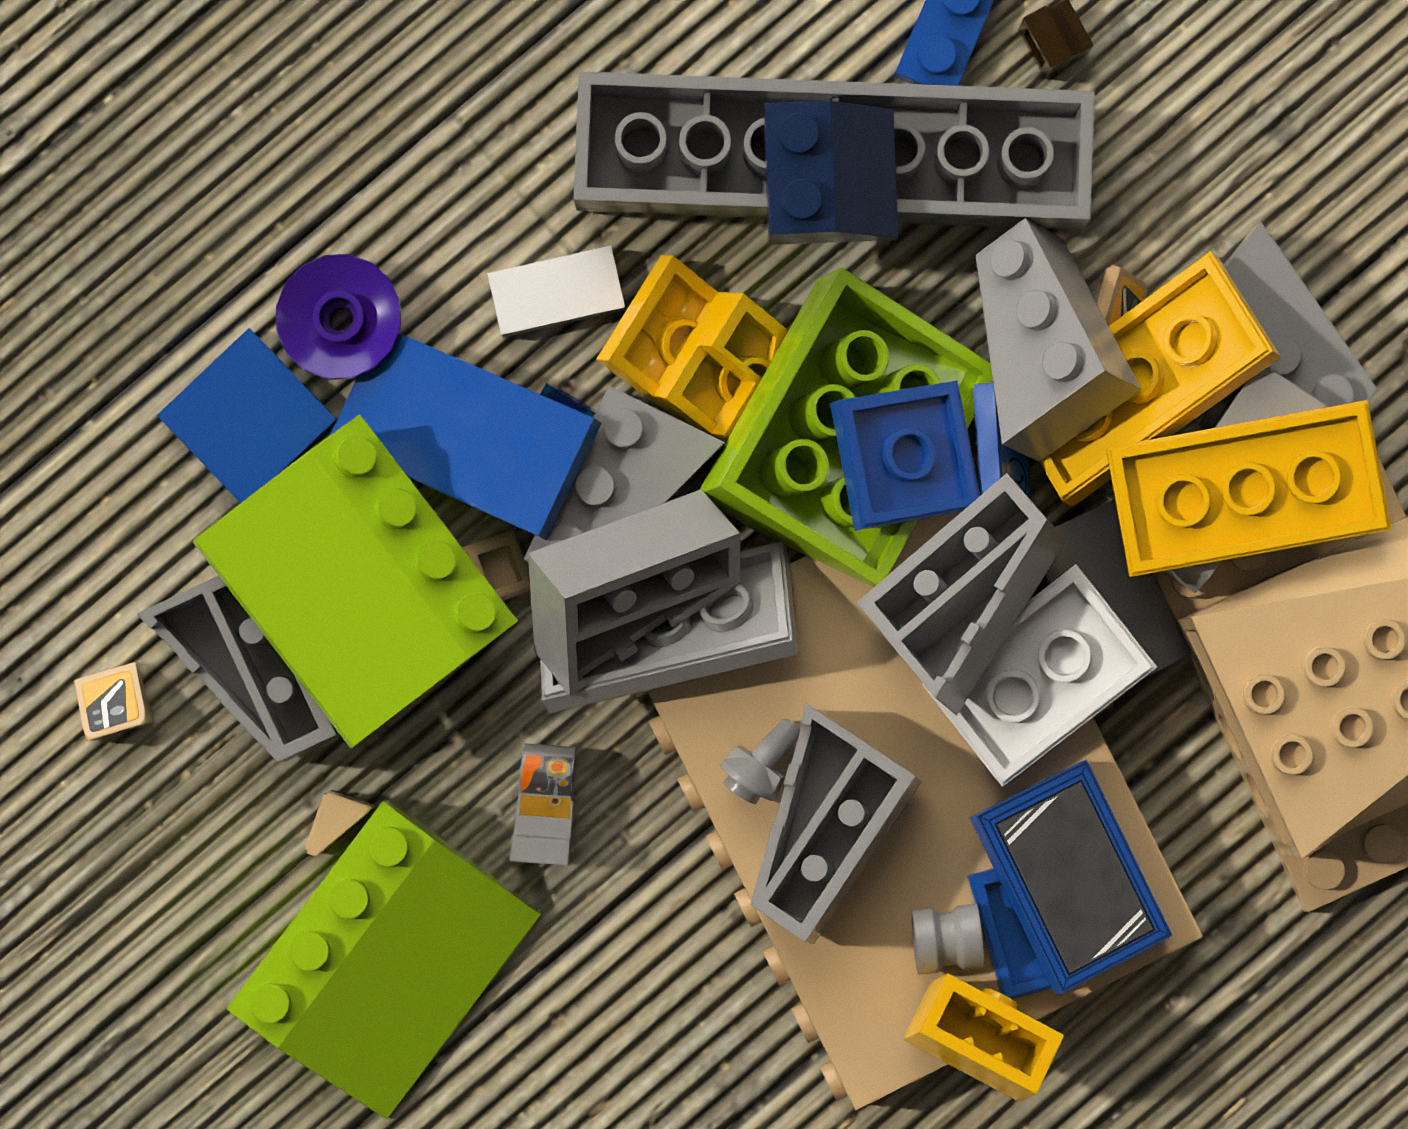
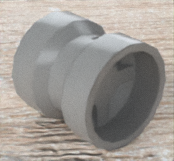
M977 904L957 905L951 913L937 914L931 908L911 910L913 944L918 975L938 973L946 965L957 964L963 970L984 968L982 931Z

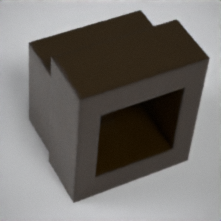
M1062 0L1049 8L1044 6L1023 17L1018 28L1044 79L1067 68L1069 64L1088 55L1093 47L1091 39L1069 0Z

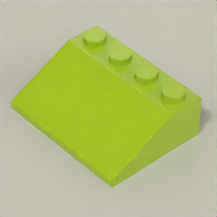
M841 267L817 279L699 490L702 489L717 508L747 527L778 542L783 541L784 545L867 585L875 587L889 575L918 520L854 531L830 403L837 400L958 380L966 427L968 429L975 416L974 384L993 382L991 363Z
M360 414L302 455L193 540L198 550L350 748H353L518 622Z
M384 800L227 1006L226 1010L276 1048L385 1119H388L541 916V913L392 800Z

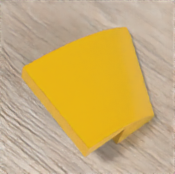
M660 255L596 360L680 421L726 443L785 338L788 329L744 293L717 292L674 255Z

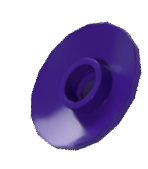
M351 254L323 255L303 264L285 282L276 304V331L286 354L304 371L327 380L354 379L374 370L392 352L401 330V302L392 281L372 262ZM339 310H350L353 314L352 325L345 331L334 330L332 326L334 314Z

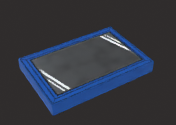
M1087 759L1079 761L969 817L1055 994H1062L1173 936Z

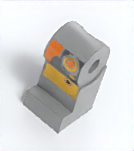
M524 744L510 861L570 865L576 790H574L576 747Z

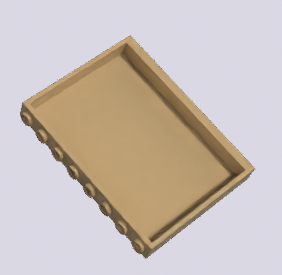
M961 512L919 519L890 573ZM805 556L790 564L799 654L635 693L637 698L649 693L659 713V716L649 720V724L665 755L677 750L688 772L677 778L685 797L694 813L706 808L716 828V831L706 835L707 841L722 870L734 865L745 887L734 893L750 927L752 928L763 923L773 943V946L763 950L764 956L779 985L791 980L802 1002L791 1008L807 1042L810 1043L820 1038L831 1060L820 1066L836 1101L848 1096L855 1111L948 1065L903 1040L930 982L949 973L980 991L983 988H988L1000 992L983 931L984 968L963 970L957 964L946 965L938 973L918 975L913 944L911 910L931 908L937 914L951 913L957 905L975 904L967 875L991 869L993 866L969 817L1067 767L1087 759L1173 936L1062 994H1055L1053 989H1048L1013 999L1019 1005L1017 1010L1038 1020L1203 937L1093 717L1002 787L923 687L922 681L857 603L874 587L809 556ZM806 703L922 781L815 944L802 941L750 905L772 824H775L785 787L784 781L774 801L760 797L756 804H752L733 793L724 784L728 774L720 766L736 746L742 745L753 752L758 744L782 719L793 721L801 729V719ZM797 741L773 767L784 777H786L789 763L791 764Z

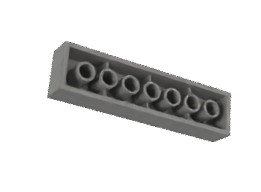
M579 71L573 200L576 211L767 218L764 104L837 101L893 109L898 223L1014 227L1024 218H1027L1045 229L1083 230L1090 221L1095 91Z

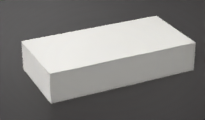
M611 246L487 273L503 338L626 310Z

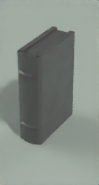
M1115 499L1055 527L1066 542L1032 597L1036 596L1077 564L1157 665V668L1145 677L1191 654L1176 622L1178 619L1175 618L1154 573L1129 577Z

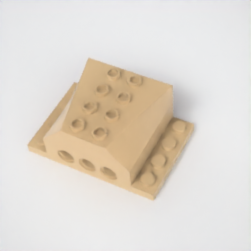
M1380 458L1378 459L1391 530L1221 560L1211 577L1196 593L1164 572H1154L1175 618L1178 619L1176 622L1191 652L1187 658L1301 907L1305 912L1315 910L1408 867V515L1406 516Z

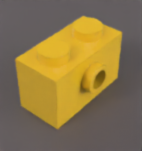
M947 973L930 982L903 1040L1018 1101L1037 1094L1064 1035L1018 1011L1019 1005L1008 996L988 988H983L980 991Z

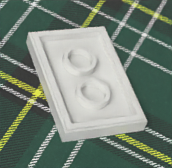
M1075 564L1028 601L957 716L939 702L924 684L922 685L1003 787L1156 669L1157 665L1080 567Z

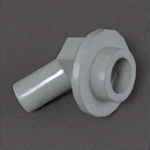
M782 719L758 744L753 752L742 745L736 746L720 765L728 774L724 784L733 793L749 803L756 804L760 797L774 801L785 777L773 767L798 740L799 727L789 719Z

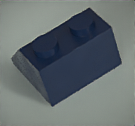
M837 101L765 103L763 118L768 244L898 240L893 109Z

